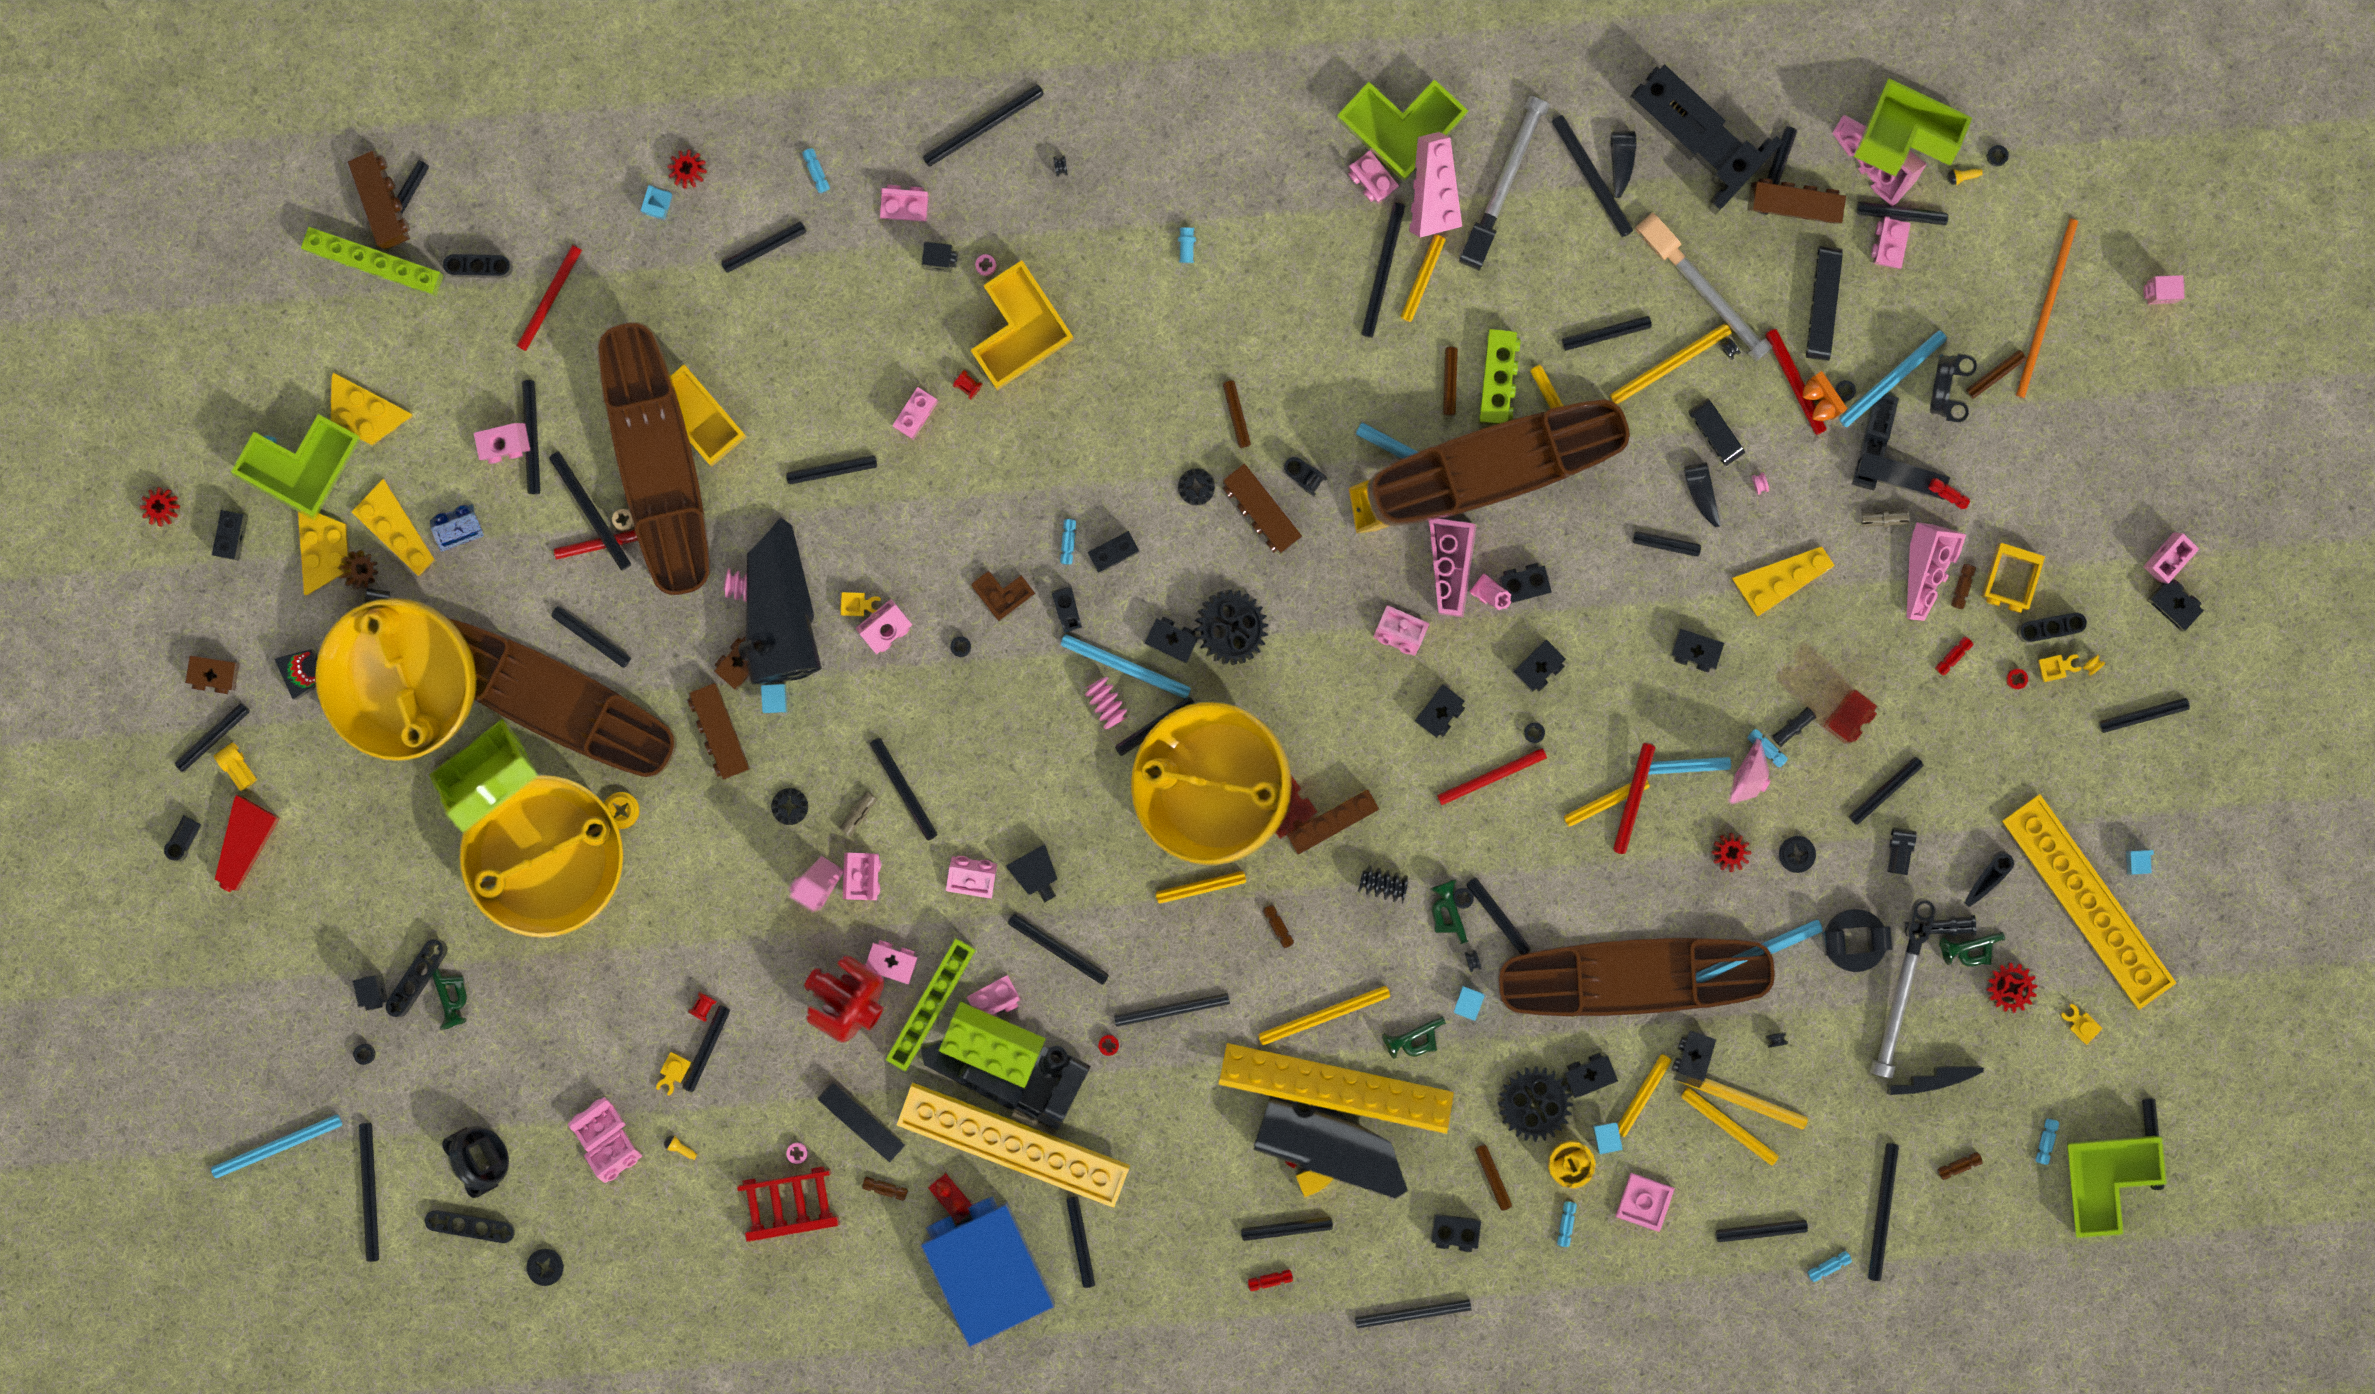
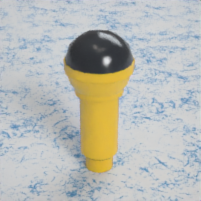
M1977 168L1966 171L1953 169L1948 173L1947 179L1951 185H1958L1963 180L1982 176L1983 171Z
M671 1135L664 1140V1147L668 1151H677L693 1160L698 1155L692 1149L681 1144L676 1136Z

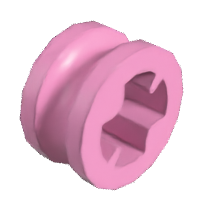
M981 255L976 260V270L983 276H990L996 270V261L990 255ZM984 259H989V263L992 262V267H989L986 272L982 271L983 267L979 268V264L983 263Z
M1761 472L1759 476L1752 475L1757 495H1760L1762 491L1769 492L1764 472Z
M797 1142L788 1147L786 1155L790 1162L800 1164L807 1158L808 1150L805 1145ZM794 1147H799V1150L804 1153L803 1157L800 1156L799 1160H796L795 1156L791 1155V1150H795Z

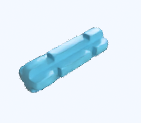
M810 148L803 151L802 155L805 162H808L807 167L813 181L816 182L815 186L818 192L828 191L830 187L827 180L824 179L825 175L819 160H816L817 156L814 149Z
M1065 519L1063 523L1065 531L1062 534L1061 551L1063 552L1060 555V563L1071 565L1073 563L1072 552H1074L1076 520Z
M1754 729L1748 735V740L1752 744H1754L1757 738L1761 740L1765 756L1769 760L1772 758V762L1777 767L1783 766L1788 759L1787 756L1782 752L1779 753V749L1766 737L1763 738V734L1758 729Z
M2046 1119L2044 1125L2046 1130L2042 1132L2038 1148L2040 1153L2037 1152L2036 1162L2045 1165L2049 1164L2051 1158L2049 1152H2052L2057 1135L2054 1133L2058 1131V1121Z
M1564 1202V1214H1562L1559 1229L1561 1234L1558 1235L1557 1244L1562 1247L1570 1246V1235H1572L1575 1219L1573 1214L1576 1213L1577 1207L1575 1202Z
M1844 1251L1838 1254L1837 1258L1833 1257L1818 1265V1268L1810 1269L1808 1275L1812 1282H1816L1822 1279V1276L1826 1277L1839 1270L1842 1265L1850 1264L1852 1259L1849 1253Z

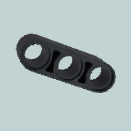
M451 254L443 261L445 272L453 277L506 278L513 270L511 261L502 255ZM453 260H459L460 268L457 271H451L449 268L450 263ZM482 261L484 264L483 269L480 272H474L472 268L474 262ZM500 261H505L507 263L506 270L501 273L497 272L496 264Z
M1708 398L1688 411L1691 418H1695L1696 421L1694 422L1704 437H1708L1709 440L1707 441L1718 457L1721 456V462L1725 466H1728L1745 454L1743 447Z
M2069 613L2028 621L2018 627L2017 636L2021 641L2030 643L2077 634L2086 628L2087 620L2081 613ZM2072 617H2076L2080 622L2077 630L2072 629L2069 625ZM2049 621L2054 622L2057 626L2054 634H2050L2046 629ZM2026 626H2031L2034 629V635L2030 639L2024 635V628Z

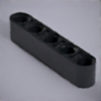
M1819 246L1817 253L1819 259L1816 261L1815 270L1816 282H1814L1812 296L1814 304H1811L1809 322L1811 328L1809 327L1807 347L1809 348L1806 350V358L1830 361L1843 249Z

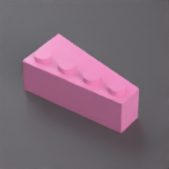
M1441 132L1418 137L1415 165L1417 173L1413 185L1415 194L1414 202H1412L1411 206L1413 215L1409 232L1418 237H1423L1462 227L1451 139Z
M1444 519L1430 520L1429 526L1438 613L1464 618L1477 526L1474 523Z
M821 856L802 877L794 880L789 889L792 891L790 897L813 911L821 910L844 870Z

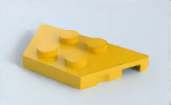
M335 373L332 374L331 421L358 435L366 443L373 446L384 436L397 429L402 423L412 418L413 414Z
M298 512L303 590L306 596L332 582L341 574H344L342 570L338 569V566L344 565L341 559L345 556L348 557L349 553L347 524L320 513L314 521Z

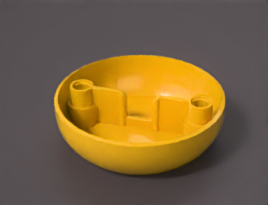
M400 598L379 599L353 609L336 622L328 632L317 658L316 688L320 705L326 718L335 731L351 746L370 756L385 760H409L437 750L459 731L465 723L474 702L476 672L472 654L466 640L456 626L442 613L414 600Z
M1215 702L1188 705L1172 712L1157 723L1148 733L1138 750L1131 777L1133 805L1137 817L1149 837L1169 854L1188 862L1204 865L1233 862L1250 855L1263 846L1281 824L1288 807L1291 792L1289 762L1285 750L1274 732L1252 713L1240 707Z
M538 775L464 831L460 848V866L464 883L469 895L482 913L492 922L508 931L539 938L555 937L570 933L586 925L599 915L617 889L624 859L621 834L614 817L606 805L594 793L582 785L568 779L547 775ZM592 824H598V825H600V826H598V827H596V828H594V829L588 831V828H589ZM601 831L599 836L592 837V835ZM486 876H493V877H494V878H492V879H490V880H488V881H486V882L483 883V879H484ZM495 884L493 888L486 889V887Z

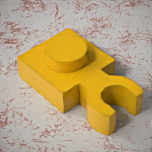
M840 592V615L864 616V610L873 614L877 609L874 610L871 604L873 601H881V598L872 596L865 600V593Z
M2077 654L2070 655L2065 661H2063L2062 655L2037 660L2042 682L2067 677L2065 670L2070 672L2080 671L2081 667L2074 668L2071 666L2072 659L2079 658Z
M2069 1004L2068 1006L2073 1010L2072 1016L2068 1017L2063 1012L2060 1015L2064 1020L2073 1023L2069 1029L2087 1045L2103 1028L2087 1012L2080 1016L2078 1008L2074 1004Z
M670 1052L660 1073L665 1075V1078L657 1083L656 1089L660 1090L662 1084H668L669 1091L667 1095L670 1096L674 1092V1081L682 1082L692 1062Z

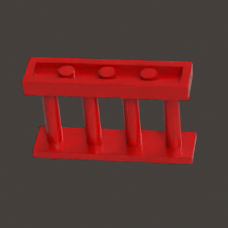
M825 1166L811 1168V1173L760 1182H756V1178L742 1180V1185L737 1186V1190H746L752 1223L750 1231L745 1232L746 1242L839 1226V1216H833L829 1209L824 1176L831 1175V1169L825 1170ZM815 1178L821 1212L819 1219L810 1220V1217L807 1216L801 1180ZM792 1182L798 1216L796 1223L787 1224V1220H784L778 1184ZM769 1186L775 1220L773 1227L764 1228V1224H761L755 1188Z

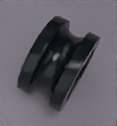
M1995 145L1987 152L1989 164L1995 167L2004 165L2009 158L2008 150L2002 145ZM1996 150H2000V154L2004 155V158H2001L2000 162H1996V158L1992 157V152L1995 153Z
M1062 155L1061 158L1054 156L1056 176L1059 177L1062 173L1068 175L1065 155Z
M1729 337L1726 338L1725 343L1721 342L1719 344L1730 360L1734 359L1735 354L1739 355L1741 353L1737 345Z
M1844 380L1835 386V391L1843 402L1854 398L1856 388L1852 382ZM1848 385L1851 395L1847 394L1845 397H1842L1840 395L1842 392L1839 393V388Z
M959 636L952 640L950 649L955 656L965 657L971 651V643L967 638ZM957 641L967 643V647H965L967 650L964 653L955 651L954 647H957L955 645Z
M1530 723L1525 727L1524 737L1530 743H1539L1545 737V729L1540 723ZM1532 726L1535 729L1541 730V735L1538 734L1540 737L1536 740L1533 736L1529 737L1528 731H1531L1530 727Z
M1459 888L1453 894L1458 908L1465 909L1473 904L1474 896L1469 889ZM1467 892L1469 894L1467 897H1470V901L1460 905L1457 895Z
M1476 949L1470 954L1468 952L1464 953L1470 972H1473L1475 968L1482 969Z
M1786 1032L1765 1036L1769 1040L1768 1048L1788 1044V1041L1785 1040Z
M361 1044L355 1048L353 1057L358 1064L367 1065L375 1059L376 1052L371 1045ZM362 1048H367L366 1051H370L367 1061H363V1057L359 1058L358 1053L362 1052Z

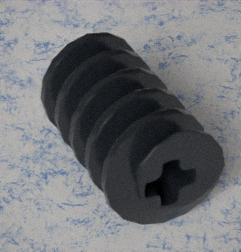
M1369 865L1365 871L1363 870L1357 892L1360 893L1362 888L1365 887L1366 895H1369L1373 889L1375 897H1378L1383 892L1385 900L1391 894L1393 902H1396L1401 897L1403 904L1408 887V876L1404 875L1400 881L1399 873H1395L1391 878L1389 870H1386L1382 876L1381 868H1377L1373 873L1372 866Z

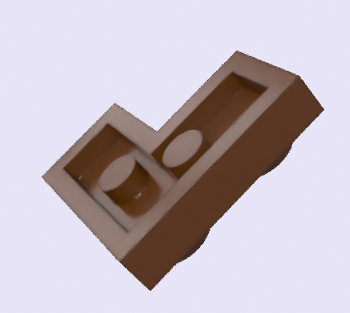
M990 571L970 584L998 622L1036 594L1022 575L1004 589Z

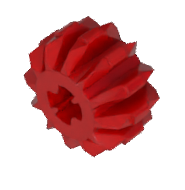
M691 149L687 150L686 156L680 150L678 151L679 159L671 156V160L675 165L668 164L667 168L675 171L668 174L670 179L676 178L674 181L676 186L683 181V189H687L688 182L691 183L693 188H696L695 179L701 183L704 181L699 176V173L707 174L706 169L699 168L704 166L706 162L705 160L698 161L701 156L698 152L692 157ZM685 164L693 165V168L690 169V174L685 172L682 174L681 171L684 170Z
M157 487L156 493L151 489L148 490L150 498L142 497V500L147 502L146 505H140V509L147 510L143 513L142 517L144 519L150 517V525H154L157 521L158 527H163L164 520L167 524H172L170 516L178 518L179 515L173 512V510L180 509L181 506L173 504L178 500V497L176 495L171 496V490L167 489L163 493V489ZM159 501L165 505L164 510L161 509V513L155 509L156 504L159 505Z
M1729 833V841H1727L1724 835H1721L1720 840L1723 844L1716 841L1713 843L1714 846L1719 848V851H1711L1712 855L1719 854V857L1714 859L1713 862L1717 864L1723 861L1720 866L1721 870H1724L1727 864H1729V872H1734V864L1738 870H1742L1743 867L1740 861L1746 864L1749 863V860L1744 858V855H1751V851H1744L1743 849L1749 845V842L1746 841L1740 844L1743 836L1738 835L1734 841V834ZM1729 846H1731V849L1736 848L1737 850L1734 853V859L1726 856V853L1729 852L1727 849Z

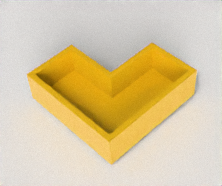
M1022 260L983 285L1008 325L970 350L997 391L1074 340V337Z
M684 364L671 375L682 410L689 441L706 462L713 467L747 436Z

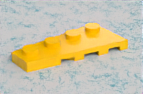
M382 479L355 507L352 513L414 573L420 576L432 564L435 558L418 534L385 479Z
M1821 546L1731 579L1756 617H1758L1835 565Z

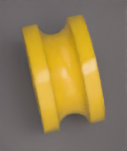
M2098 654L2082 667L2084 670H2088L2089 676H2092L2105 665V661H2100Z

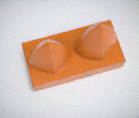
M1822 371L1806 381L1807 384L1804 387L1803 398L1820 402L1814 410L1813 420H1833L1848 410Z

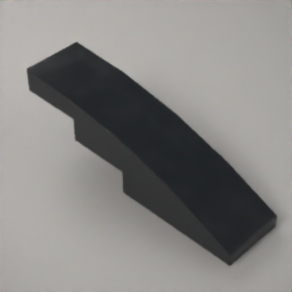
M1885 394L1872 405L1851 485L1875 490L1877 480L1858 476L1857 473L1863 452L1884 457L1896 414L1898 397Z
M1866 452L1862 453L1857 473L1858 476L1942 500L1944 498L1939 496L1937 492L1931 491L1928 486L1933 478H1938L1945 485H1948L1950 477Z
M1934 1066V1076L1911 1075V1085H1887V1094H1916L1942 1089L1983 1073L1984 1067Z
M833 1081L817 1098L819 1102L888 1162H891L905 1146L900 1139Z

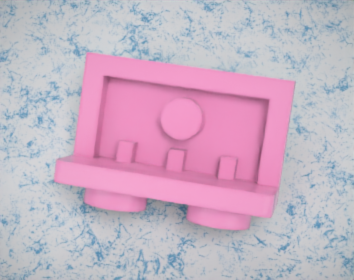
M844 852L843 899L877 900V896L880 893L878 872L881 869L879 854Z
M604 1097L594 1101L591 1107L583 1113L575 1115L567 1125L576 1134L584 1149L589 1152L626 1124L614 1105Z

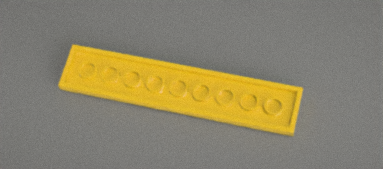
M2040 794L2001 821L2137 1010H2140L2176 984V981Z
M1230 1043L1226 1044L1218 1085L1447 1134L1454 1096L1452 1091Z
M913 1082L897 1122V1126L1113 1208L1130 1168V1165Z

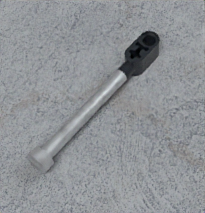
M1529 96L1524 107L1528 111L1481 222H1475L1459 259V263L1480 271L1497 232V230L1493 229L1539 118L1541 115L1546 116L1550 107L1549 103L1537 97Z
M1919 898L1912 905L1906 929L1909 941L1878 1061L1873 1060L1870 1069L1871 1073L1882 1077L1893 1078L1895 1066L1891 1063L1922 943H1925L1930 936L1935 916V907L1926 898ZM1922 904H1928L1930 907L1929 913L1924 916L1919 915L1918 907ZM1915 918L1919 919L1920 921H1927L1926 924L1921 922L1920 929L1924 933L1923 935L1919 934L1917 938L1915 934L1912 933L1913 930H1917L1919 927V922L1915 921Z

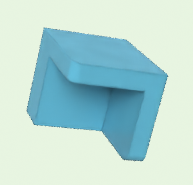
M648 185L641 212L665 220L672 199V193Z
M761 685L762 712L787 713L786 685Z
M2154 850L2126 851L2127 874L2152 873L2151 855H2154Z
M1462 986L1454 1013L1475 1021L1485 995Z
M1617 1123L1593 1125L1599 1154L1623 1150Z

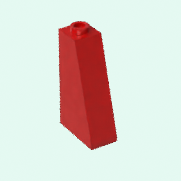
M236 795L233 801L214 879L220 882L218 885L220 888L230 893L232 890L239 891L280 820L278 816L241 795Z

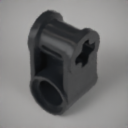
M1291 457L1284 462V474L1313 497L1316 495L1315 491L1322 481L1327 480L1323 473L1298 457ZM1295 461L1299 464L1300 471L1297 474H1291L1288 471L1287 466L1289 462ZM1316 477V479H1315L1314 482L1311 484V486H1309V484L1311 483V481L1313 480V478Z

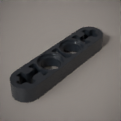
M431 939L425 943L386 1002L385 1009L390 1016L403 1017L408 1013L445 958L448 948L444 941ZM433 945L438 946L439 954H433ZM422 962H425L428 966V971L425 975H421L418 972V966ZM409 981L415 984V991L412 994H408L405 990V986ZM401 1002L399 1004L401 1010L395 1011L396 1007L393 1004Z
M433 1210L425 1217L426 1227L434 1232L497 1243L510 1242L515 1236L514 1226L505 1221L442 1210ZM435 1214L438 1215L440 1220H447L446 1215L450 1216L447 1223L448 1230L444 1229L446 1224L442 1223L434 1227L433 1222H430L429 1219L433 1218ZM455 1218L464 1220L465 1227L462 1231H456L453 1228L452 1222ZM478 1222H484L488 1226V1231L485 1235H479L476 1232L475 1226ZM492 1223L496 1224L494 1229L501 1230L506 1226L507 1231L511 1234L507 1235L505 1239H502V1234L493 1233L494 1238L490 1237Z

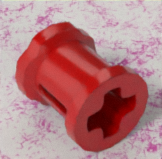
M965 370L953 384L954 388L958 387L966 393L970 400L976 396L983 386L982 382L978 383L967 375Z
M699 992L697 1001L693 1008L688 1010V1013L706 1022L708 1012L717 1001Z

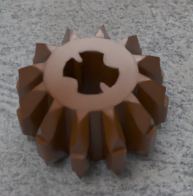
M359 550L357 553L351 551L348 553V557L345 556L341 559L344 565H339L338 569L342 570L344 574H341L339 578H346L345 585L350 586L352 584L354 590L359 589L360 586L363 589L368 588V583L372 584L376 581L372 575L379 573L373 569V566H376L378 562H370L372 555H364L363 550Z

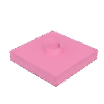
M1630 1172L1615 1217L1660 1232L1675 1188Z

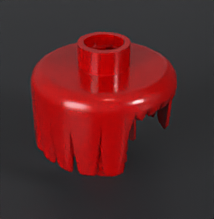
M844 956L837 963L850 974H843L841 976L842 981L829 972L824 974L822 969L815 968L809 974L804 984L807 992L813 991V996L825 1003L822 1007L825 1013L813 1007H808L807 1022L840 1043L851 1040L862 1027L870 1031L884 1010V1007L877 1003L884 988L883 977L851 956Z

